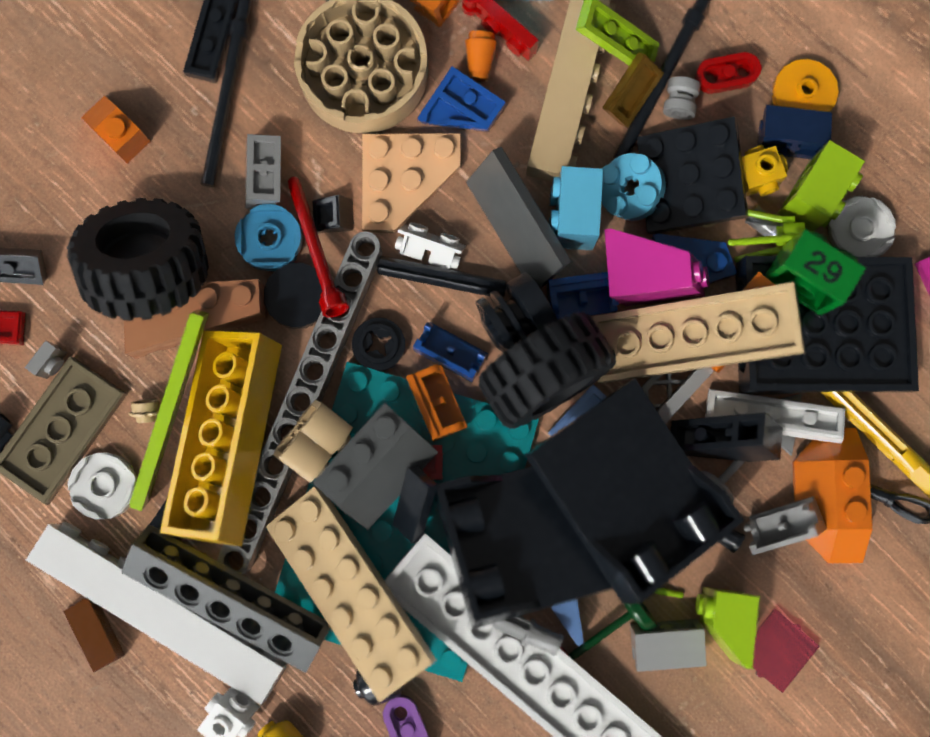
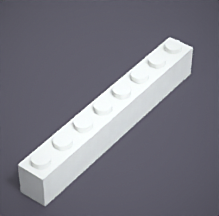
M67 522L47 525L26 561L258 704L262 705L267 700L288 663L124 575L121 571L126 558L120 557L118 560L108 553L110 548L95 539L89 542L79 536L81 530Z

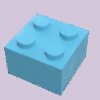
M562 166L559 177H553V185L550 190V206L556 207L555 210H551L549 225L564 249L592 251L600 236L603 169Z

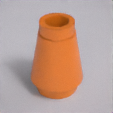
M470 31L469 38L465 40L469 78L474 81H488L497 42L494 41L495 34L492 32Z

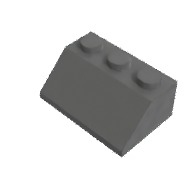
M384 403L312 483L340 509L369 530L401 494L407 467L417 465L423 470L437 455L438 451Z

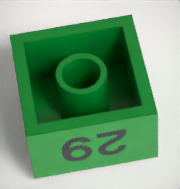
M805 229L782 247L765 277L775 285L794 282L796 284L798 302L821 316L846 302L866 268L858 263V259L853 254L837 250L828 244V240L823 235L814 231L809 232Z

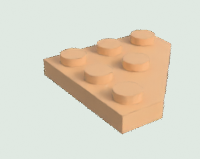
M460 133L362 134L363 232L396 233L416 210L427 203L438 192L437 190L461 169Z

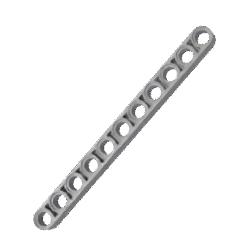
M364 231L354 235L334 280L335 288H339L340 292H343L346 296L349 312L342 318L324 317L321 311L261 453L248 519L253 520L257 525V533L252 538H247L244 535L242 547L223 544L217 561L231 569L233 568L229 564V556L234 551L241 553L244 559L243 566L239 570H233L242 575L249 572L255 563L268 532L265 526L273 520L293 472L291 468L284 464L283 470L279 474L273 475L269 471L268 464L275 457L273 453L282 441V430L288 425L295 426L305 412H299L295 409V399L299 395L307 394L310 397V405L315 400L322 402L377 270L378 261L382 256V249L378 238L371 232ZM362 244H373L375 246L374 252L366 257L359 255L358 249ZM351 273L362 275V281L356 287L345 285V280ZM327 333L335 334L337 340L332 348L323 349L320 347V339L323 335ZM316 363L321 364L324 369L323 375L317 380H309L307 376L308 368ZM262 487L268 489L271 495L269 503L264 507L258 505L255 500L256 492Z

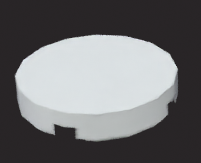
M854 196L845 200L846 205L840 215L835 220L831 219L828 224V237L833 247L839 251H847L855 257H879L892 246L895 239L896 220L890 208L881 200L873 197Z
M108 452L95 453L81 459L72 469L68 480V490H70L72 498L70 500L73 506L82 515L95 520L112 519L123 514L130 507L129 503L137 481L132 465L123 457Z

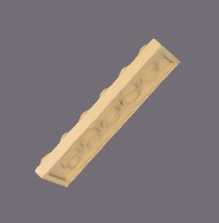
M794 282L592 316L616 354L615 366L607 374L603 375L598 380V383H609L805 354L797 290Z
M314 486L265 526L378 702L389 697L437 661L331 500L320 489Z

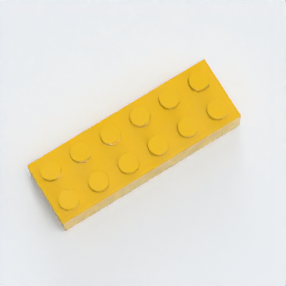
M203 331L160 533L183 539L242 547L282 348L280 343L261 333Z

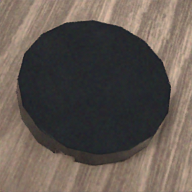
M288 263L276 269L268 278L264 288V304L269 314L280 325L291 329H303L317 322L321 313L319 300L321 299L322 288L315 267L304 263Z

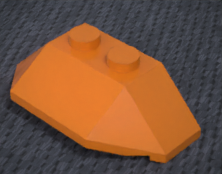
M844 428V440L841 444L811 440L793 460L794 502L815 496L827 529L819 536L807 539L806 541L821 555L826 563H863L873 530L869 459L857 429Z

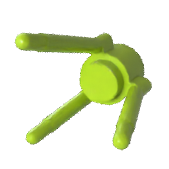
M748 209L750 217L781 223L783 226H776V236L730 239L727 243L729 246L776 243V246H778L736 256L734 258L736 263L745 256L779 254L786 243L805 230V223L795 222V216H780Z

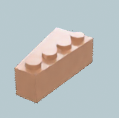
M259 279L205 282L195 297L190 296L186 305L181 308L178 306L173 308L169 314L164 316L162 314L153 315V319L147 320L134 318L133 321H124L125 354L138 359L159 350L164 351L176 347V345L181 343L190 313L197 309L209 313L204 331H228L267 319L266 306L264 304L265 286Z

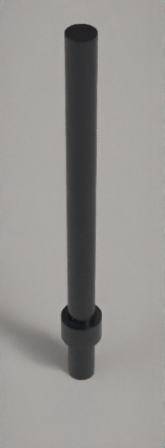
M239 0L235 20H232L230 24L229 35L231 36L201 180V184L207 187H214L243 43L249 36L250 24H248L252 0Z
M696 0L693 8L687 10L682 19L683 26L660 68L664 74L630 124L614 154V158L631 152L637 137H639L694 31L700 29L705 19L703 14L711 0Z

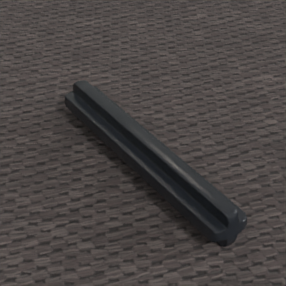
M381 256L377 265L378 274L485 296H490V292L495 290L504 298L507 282L502 279Z

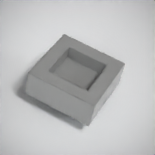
M45 340L25 368L35 376L48 379L49 376L55 375L61 369L64 363L63 358L67 352L58 345Z

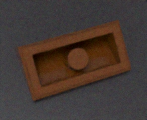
M85 598L63 611L93 673L125 656L101 606Z

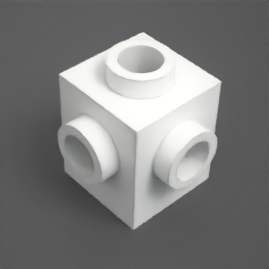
M230 687L224 695L217 692L207 704L205 710L209 714L197 730L205 737H246L256 724L251 718L260 706L249 697Z

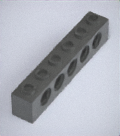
M150 524L131 545L121 571L124 575L305 673L331 628L325 619L176 538L160 533L159 529Z

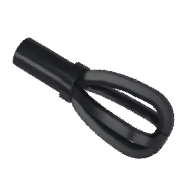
M870 483L872 499L884 503V506L890 507L898 515L913 523H930V501L909 494H896L893 491L885 490ZM895 500H904L920 505L927 510L928 514L924 518L916 516L900 507Z

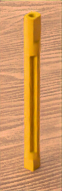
M821 392L835 407L845 408V417L930 499V465L855 392Z

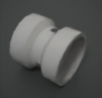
M677 76L670 78L667 86L669 98L665 100L663 107L664 115L678 120L693 119L696 115L697 106L694 102L700 93V82L689 77Z

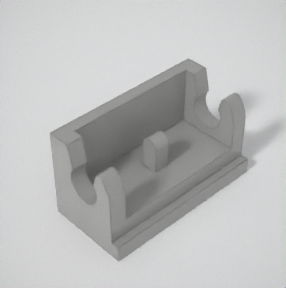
M247 134L245 208L252 209L257 204L276 205L277 202H280L281 136Z
M815 496L751 515L749 517L750 520L744 524L745 532L751 531L753 535V542L749 546L752 555L817 537L827 529Z
M698 619L660 621L650 631L642 629L637 623L630 624L633 660L635 659L637 672L706 666L705 631Z

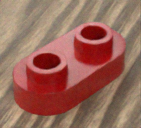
M749 52L709 58L699 65L695 73V80L700 82V90L707 94L747 88L753 85L760 76L761 63L754 54ZM737 69H744L747 72V76L739 75ZM706 75H713L716 82L707 81Z

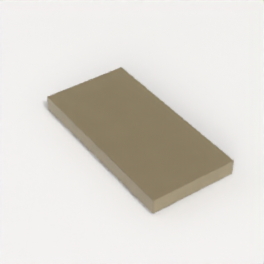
M70 356L0 453V474L45 505H49L69 478L72 469L83 458L127 396V393L76 358Z

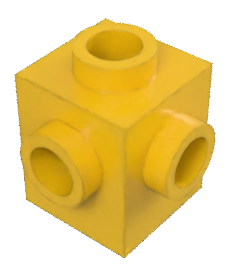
M763 145L747 150L744 153L745 156H742L746 197L759 193L760 196H766L778 191L780 184L787 177L788 165L785 157L782 154L779 155L776 145L764 149Z

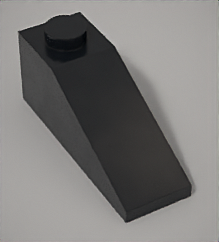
M766 412L671 421L670 431L686 456L744 462L781 459L783 427Z

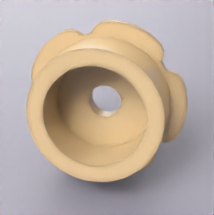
M158 399L131 402L132 411L128 414L130 417H136V423L154 422L160 409Z

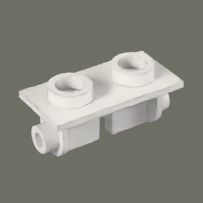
M410 222L409 226L404 224L398 229V233L404 235V238L398 236L395 244V249L400 250V254L422 261L425 250L431 251L429 264L446 269H458L461 257L455 255L456 253L461 254L466 245L459 243V238L446 233H441L440 236L428 233L426 226Z

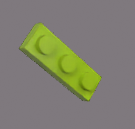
M599 0L583 1L576 31L628 66H630L638 52L646 54L655 63L660 45L659 42Z

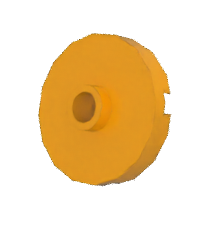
M811 59L794 60L787 64L776 76L772 85V101L774 106L830 112L833 109L839 93L837 79L831 70L821 62ZM802 86L810 88L811 94L804 93Z

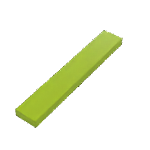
M197 309L189 315L129 503L130 508L142 511L149 503L209 313Z

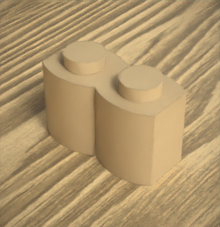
M315 400L305 410L294 428L284 437L273 455L311 483L328 466V461L335 451L340 452L351 439L349 434L353 427L322 402Z

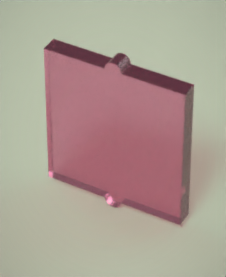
M774 609L756 631L753 669L756 670V676L759 678L764 677L783 693L820 646L801 631L799 624H793L779 611Z

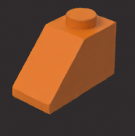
M105 95L81 117L127 164L151 142Z

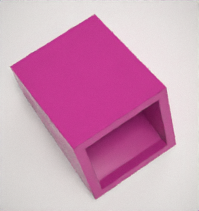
M604 229L610 298L625 306L705 297L704 287H709L707 267H702L701 261L690 252L615 229Z

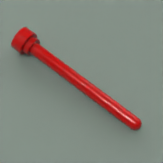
M292 176L288 179V187L322 288L321 299L319 300L320 308L324 317H337L347 312L349 305L345 294L340 292L339 288H335L301 181L298 177Z

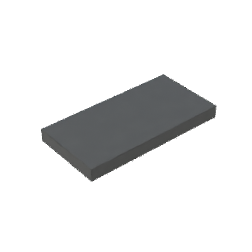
M502 147L492 150L466 183L520 273H528L541 289L547 284L548 280L553 279L568 266L571 260Z

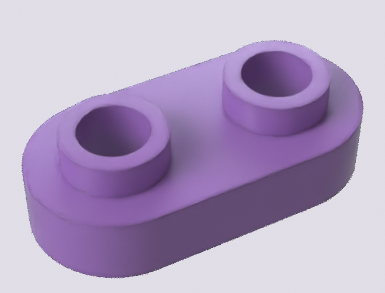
M401 695L386 703L383 710V720L390 737H430L418 707L410 697ZM397 707H404L407 710L405 718H398L395 715Z

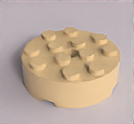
M329 0L318 7L301 27L296 39L297 45L294 60L296 76L308 104L325 122L347 132L375 133L397 125L417 107L425 92L428 80L427 49L418 23L400 4L393 0ZM361 60L369 61L367 66H357L355 64Z

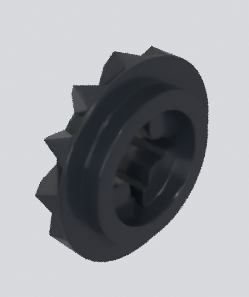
M372 318L363 322L356 329L352 338V350L357 361L364 367L377 371L393 368L402 358L405 349V339L401 329L394 322L385 318ZM371 333L378 336L380 340L392 337L384 345L387 356L384 357L378 350L366 353L373 345Z

